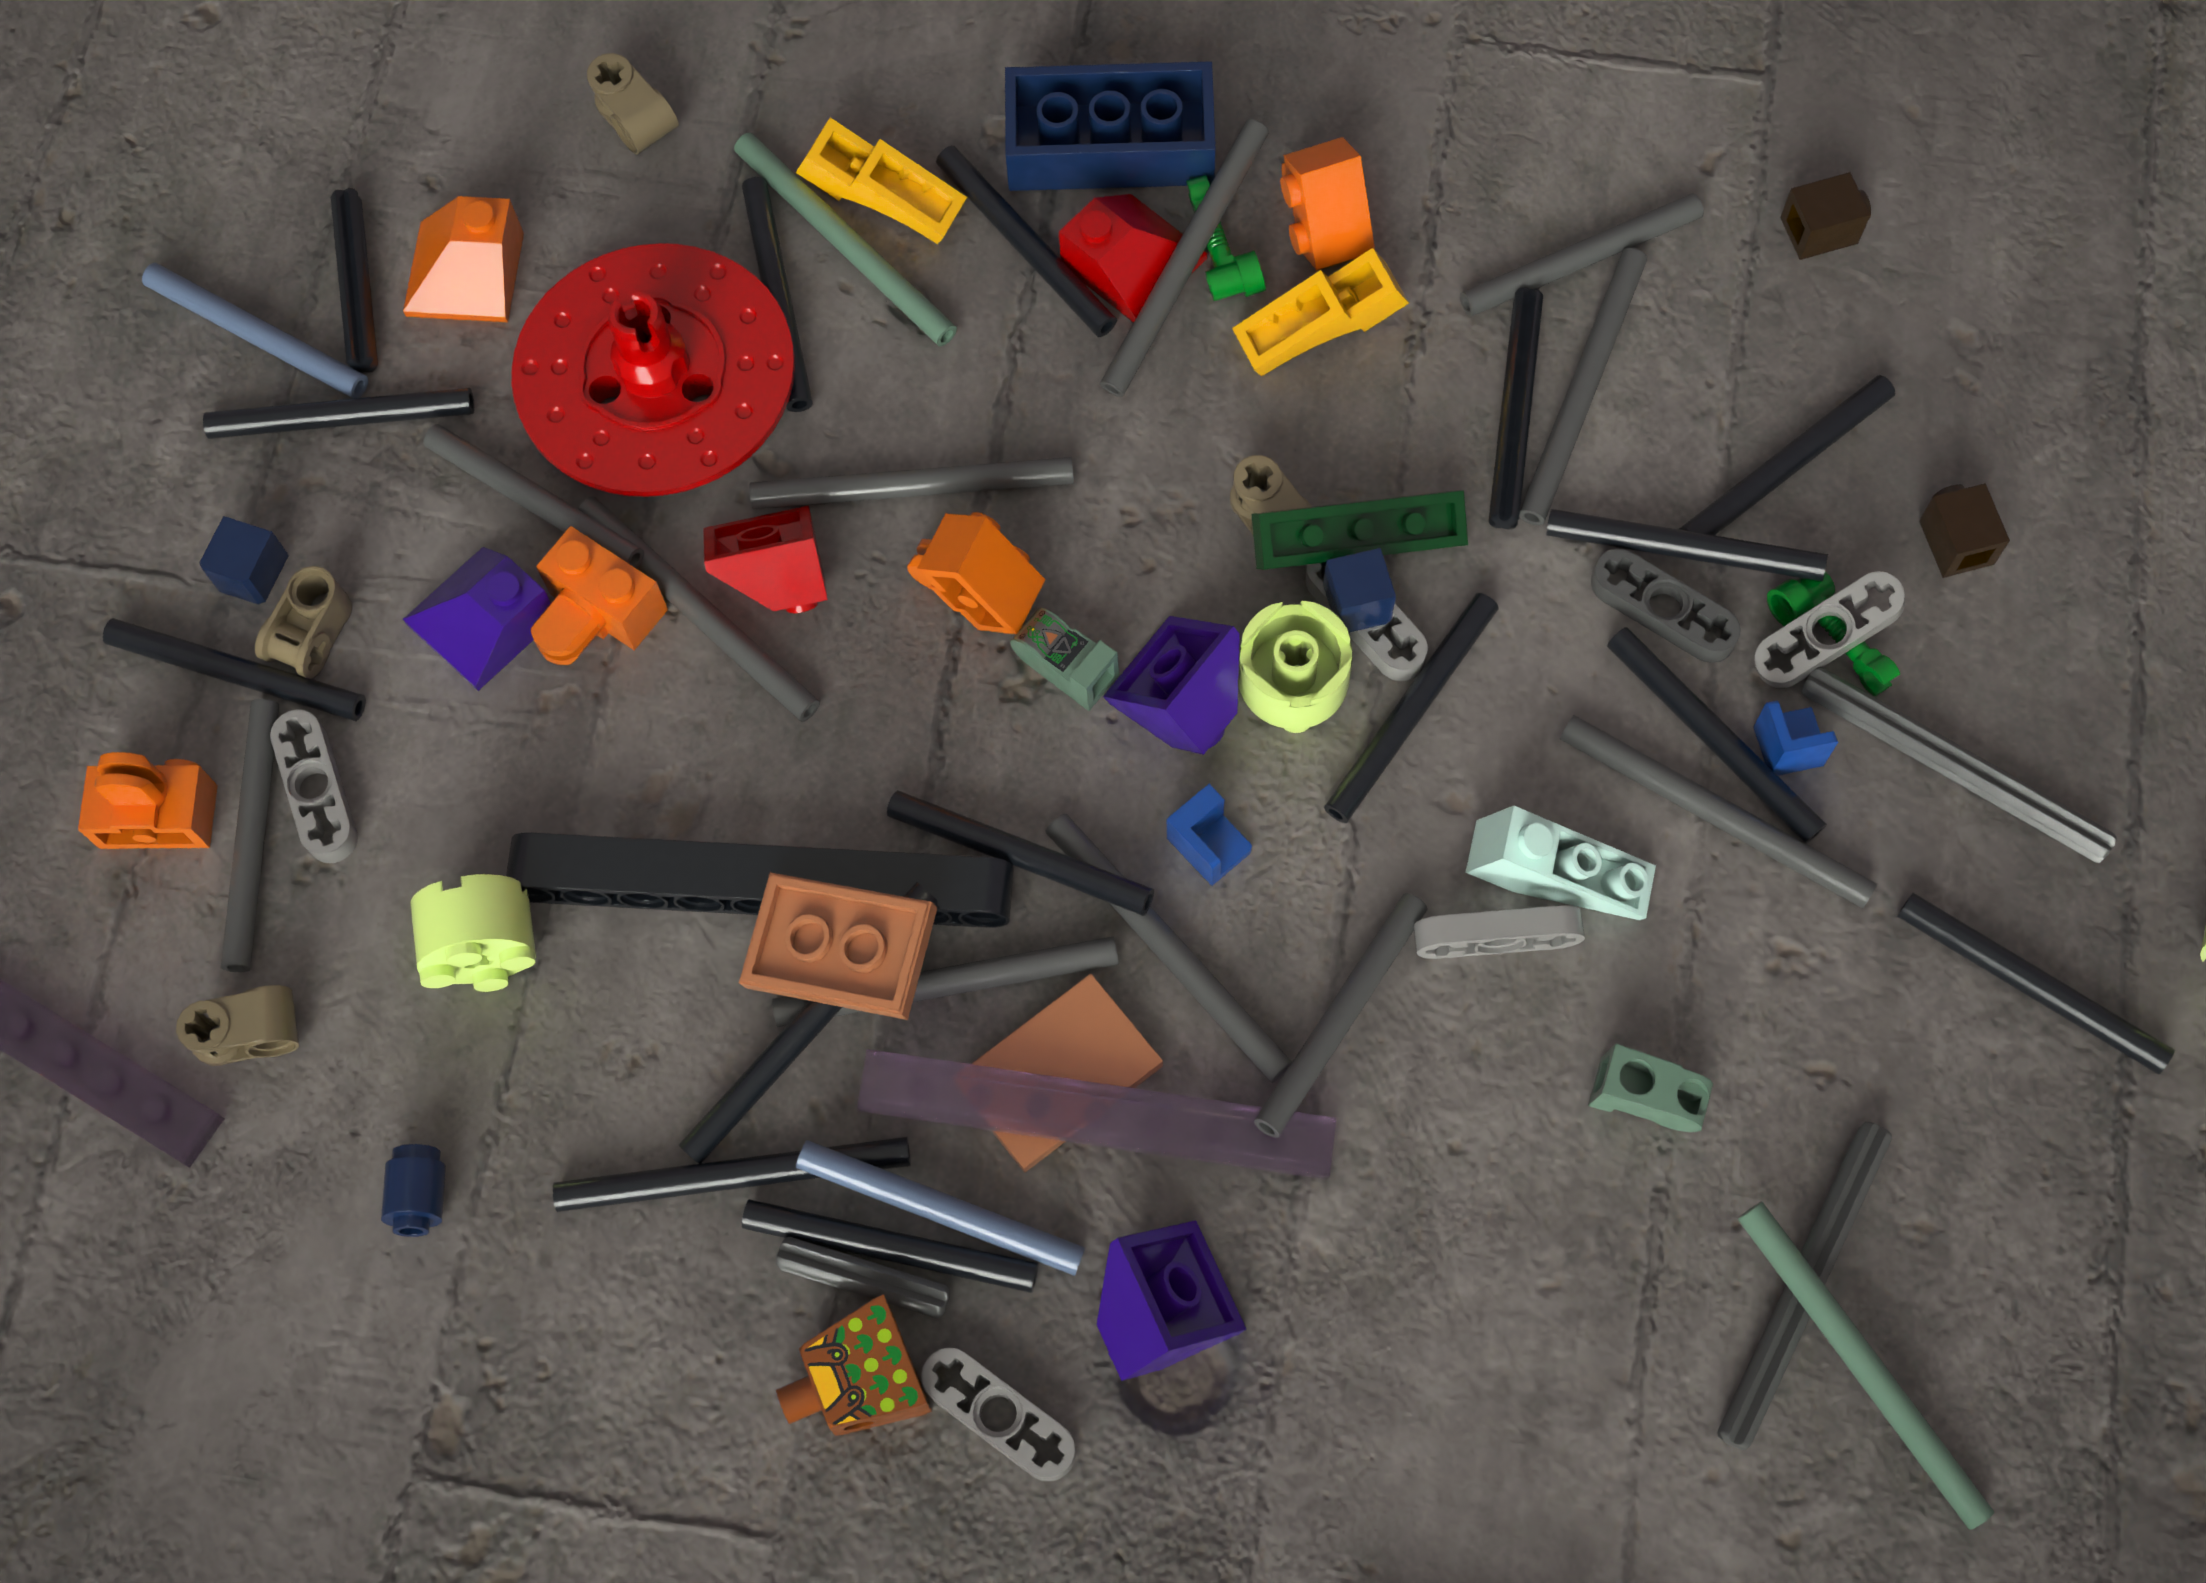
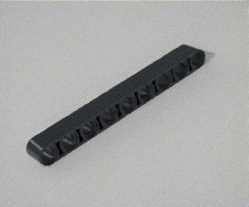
M519 833L512 836L506 876L521 882L522 892L527 889L530 903L758 915L770 872L897 896H904L918 882L938 900L935 904L938 908L933 925L1001 927L1007 925L1010 921L1014 866L1003 859L983 856Z

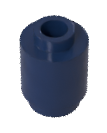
M422 1144L400 1145L393 1148L392 1159L385 1163L381 1221L393 1226L392 1232L396 1235L406 1237L424 1236L429 1234L430 1227L442 1223L446 1165L440 1161L441 1151L436 1147Z

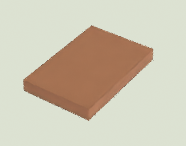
M770 872L739 984L747 989L908 1020L938 907L930 901Z
M1090 973L952 1079L959 1091L1023 1172L1026 1173L1162 1068L1163 1060Z

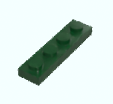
M1464 490L1251 514L1256 569L1261 570L1324 563L1326 560L1381 548L1383 555L1468 545Z

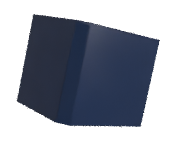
M223 516L199 563L202 570L219 592L259 605L266 602L289 555L272 531Z
M1381 548L1326 560L1323 581L1326 597L1331 611L1342 620L1347 627L1348 633L1384 625L1392 620L1396 594Z

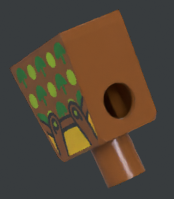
M884 1294L874 1298L804 1343L799 1348L809 1376L776 1389L778 1400L789 1424L822 1410L827 1425L835 1436L902 1421L932 1412L891 1307Z

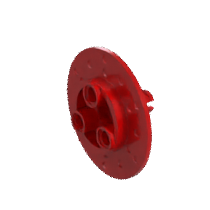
M668 243L643 244L622 248L594 258L568 273L545 293L528 316L519 334L513 355L511 384L515 406L529 438L541 454L561 472L580 483L608 493L640 497L664 496L698 488L721 478L749 459L765 443L779 423L788 404L794 382L795 353L787 320L777 300L769 289L746 268L725 256L695 246ZM700 395H709V397L703 401L693 402V400ZM617 397L614 401L610 403H601L606 398Z

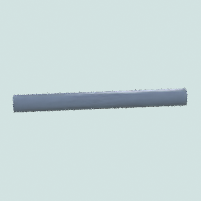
M152 263L145 269L142 276L144 286L353 399L360 398L365 392L368 385L366 375L158 263Z
M809 1140L805 1141L796 1163L797 1169L1073 1276L1076 1274L1085 1250L1083 1246Z

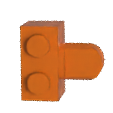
M1344 137L1283 155L1285 163H1282L1280 184L1286 204L1289 208L1293 209L1295 223L1289 225V236L1296 254H1303L1317 271L1355 259L1371 248L1375 249L1361 156Z
M973 512L971 515L945 513L933 538L920 540L916 548L918 555H914L907 565L909 574L920 584L932 589L953 611L960 612L977 630L1017 634L1022 628L1045 582V578L1029 563V555L1020 548L1013 546L1000 532L1001 527L993 518L979 512Z
M572 526L565 531L536 566L549 594L555 599L531 627V634L544 658L556 665L572 664L596 635L604 640L610 634L635 651L668 611L655 580Z
M127 752L106 753L100 755L97 766H87L78 830L99 849L210 848L218 785L200 765L193 761L170 759L165 761L164 765H153L145 756Z

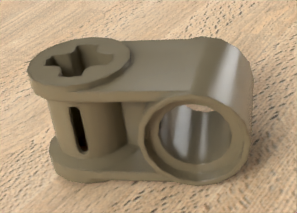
M615 53L602 54L589 64L587 80L595 92L596 108L615 129L620 139L632 153L638 155L679 126L677 117L666 99L646 82L625 57Z
M1252 455L1244 458L1237 464L1233 474L1230 505L1252 535L1251 514L1312 507L1298 493L1281 471L1278 464L1271 458L1263 455Z
M309 566L295 572L290 578L271 616L266 619L259 630L255 642L257 658L267 662L276 659L295 667L297 674L305 678L311 679L320 673L329 657L330 649L352 612V603L348 594L329 571L323 567ZM328 592L323 602L311 606L312 601L317 596Z
M268 985L249 989L240 994L192 1003L181 1012L177 1019L176 1033L178 1039L202 1063L210 1066H222L253 1058L281 1056L295 1051L299 1047L292 989L287 986ZM218 1025L220 1027L211 1030V1027ZM210 1037V1040H208V1041H206V1042H204V1041L202 1040V1039H206V1038Z

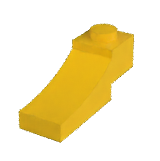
M831 117L795 172L836 200L840 201L841 198L872 208L903 223L936 244L944 238L967 198L883 140L879 139L875 146H873Z
M1371 248L1330 276H1327L1322 270L1318 271L1232 329L1253 369L1260 376H1263L1290 359L1329 340L1359 329L1366 332L1409 304L1385 260L1374 248Z

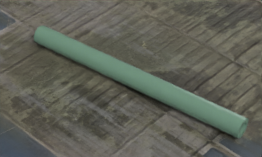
M745 133L737 140L734 146L735 153L757 174L764 178L779 195L938 346H944L951 341L956 334L957 327L753 133Z
M1761 1201L1737 1218L1966 1527L1969 1530L1974 1529L1987 1521L1994 1514V1510L1765 1204Z

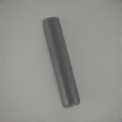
M786 1237L783 1240L777 1254L776 1265L782 1271L872 1299L884 1294L889 1304L930 1317L942 1318L949 1303L950 1290L945 1284L793 1237Z

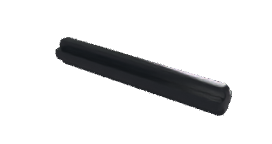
M353 188L335 190L331 195V207L346 363L360 373L373 372L378 366L362 200L358 196V192Z

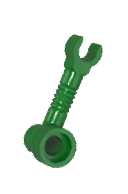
M1206 175L1186 181L1194 213L1210 187ZM1220 221L1207 244L1214 268L1205 271L1213 301L1240 293L1248 297L1266 291L1263 273L1255 251L1233 256Z
M1827 572L1824 574L1823 582L1804 578L1797 580L1787 579L1768 592L1767 604L1774 618L1781 625L1786 626L1835 594V585ZM1825 616L1817 621L1822 628H1825L1828 635L1832 636L1835 643L1840 642L1844 638L1847 627L1840 618ZM1865 641L1845 653L1853 662V669L1859 675L1862 685L1873 696H1877L1891 687L1892 683L1890 681L1900 675L1898 667L1889 657L1882 655L1876 648H1870Z

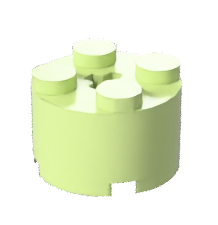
M1301 601V604L1283 605V602L1271 604L1259 611L1250 620L1243 632L1239 653L1238 687L1250 710L1263 721L1284 728L1291 733L1305 732L1310 727L1330 718L1342 705L1349 687L1353 657L1347 627L1334 612L1315 602Z
M475 874L461 876L462 887L443 891L442 881H439L419 890L412 897L410 903L416 963L421 986L426 988H442L452 984L473 983V988L476 991H497L508 986V976L535 964L536 951L527 889L522 892L521 882L502 875Z

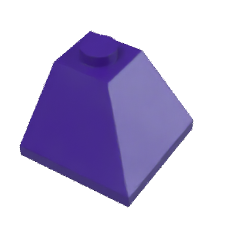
M482 547L403 618V621L479 691L534 640L531 634V627L551 602L545 590L508 556Z
M1169 616L1103 697L1114 708L1172 748L1204 755L1209 748L1215 746L1221 740L1225 728L1238 713L1240 633L1231 625Z
M1196 1220L1118 1237L1110 1243L1096 1325L1121 1381L1162 1370L1247 1330Z

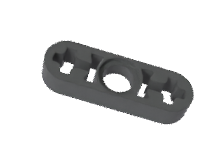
M1609 550L1597 560L1591 578V586L1593 592L1601 601L1701 661L1709 663L1720 662L1729 657L1733 652L1740 637L1741 628L1738 619L1731 611L1628 550ZM1621 569L1627 573L1626 580H1621L1617 586L1611 584L1608 581L1610 574H1615ZM1642 582H1645L1648 585L1644 589L1641 600L1638 601L1634 599L1636 590L1639 591ZM1659 594L1670 595L1679 603L1680 612L1673 617L1660 616L1651 608L1650 599ZM1690 610L1697 614L1694 621H1691L1688 630H1686L1682 626L1686 622ZM1713 626L1719 627L1722 633L1720 638H1716L1713 643L1703 638L1705 631H1709Z

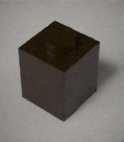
M1851 172L1791 188L1780 218L1799 260L1858 244L1871 217V205L1867 194L1863 190L1858 189Z
M1986 483L1964 488L1961 484H1956L1941 489L1933 495L1919 520L1942 578L1995 565L2010 542Z

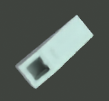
M1511 806L1476 820L1465 873L1511 892L1642 920L1647 916L1656 865L1517 806Z

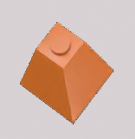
M458 196L420 222L403 309L406 317L508 322L524 236L510 199Z

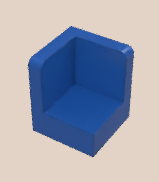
M1778 700L1767 702L1753 726L1764 762L1778 776L1824 766L1838 744L1834 731L1820 733L1812 707L1782 713Z
M1209 783L1166 819L1169 842L1213 886L1250 855L1252 845L1224 816L1225 799Z

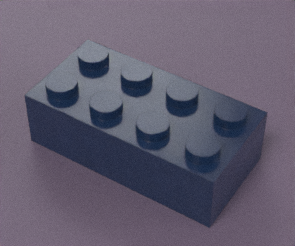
M1212 61L1005 67V155L1009 191L1187 186V180L1203 175L1207 176L1211 185L1215 178L1216 147Z

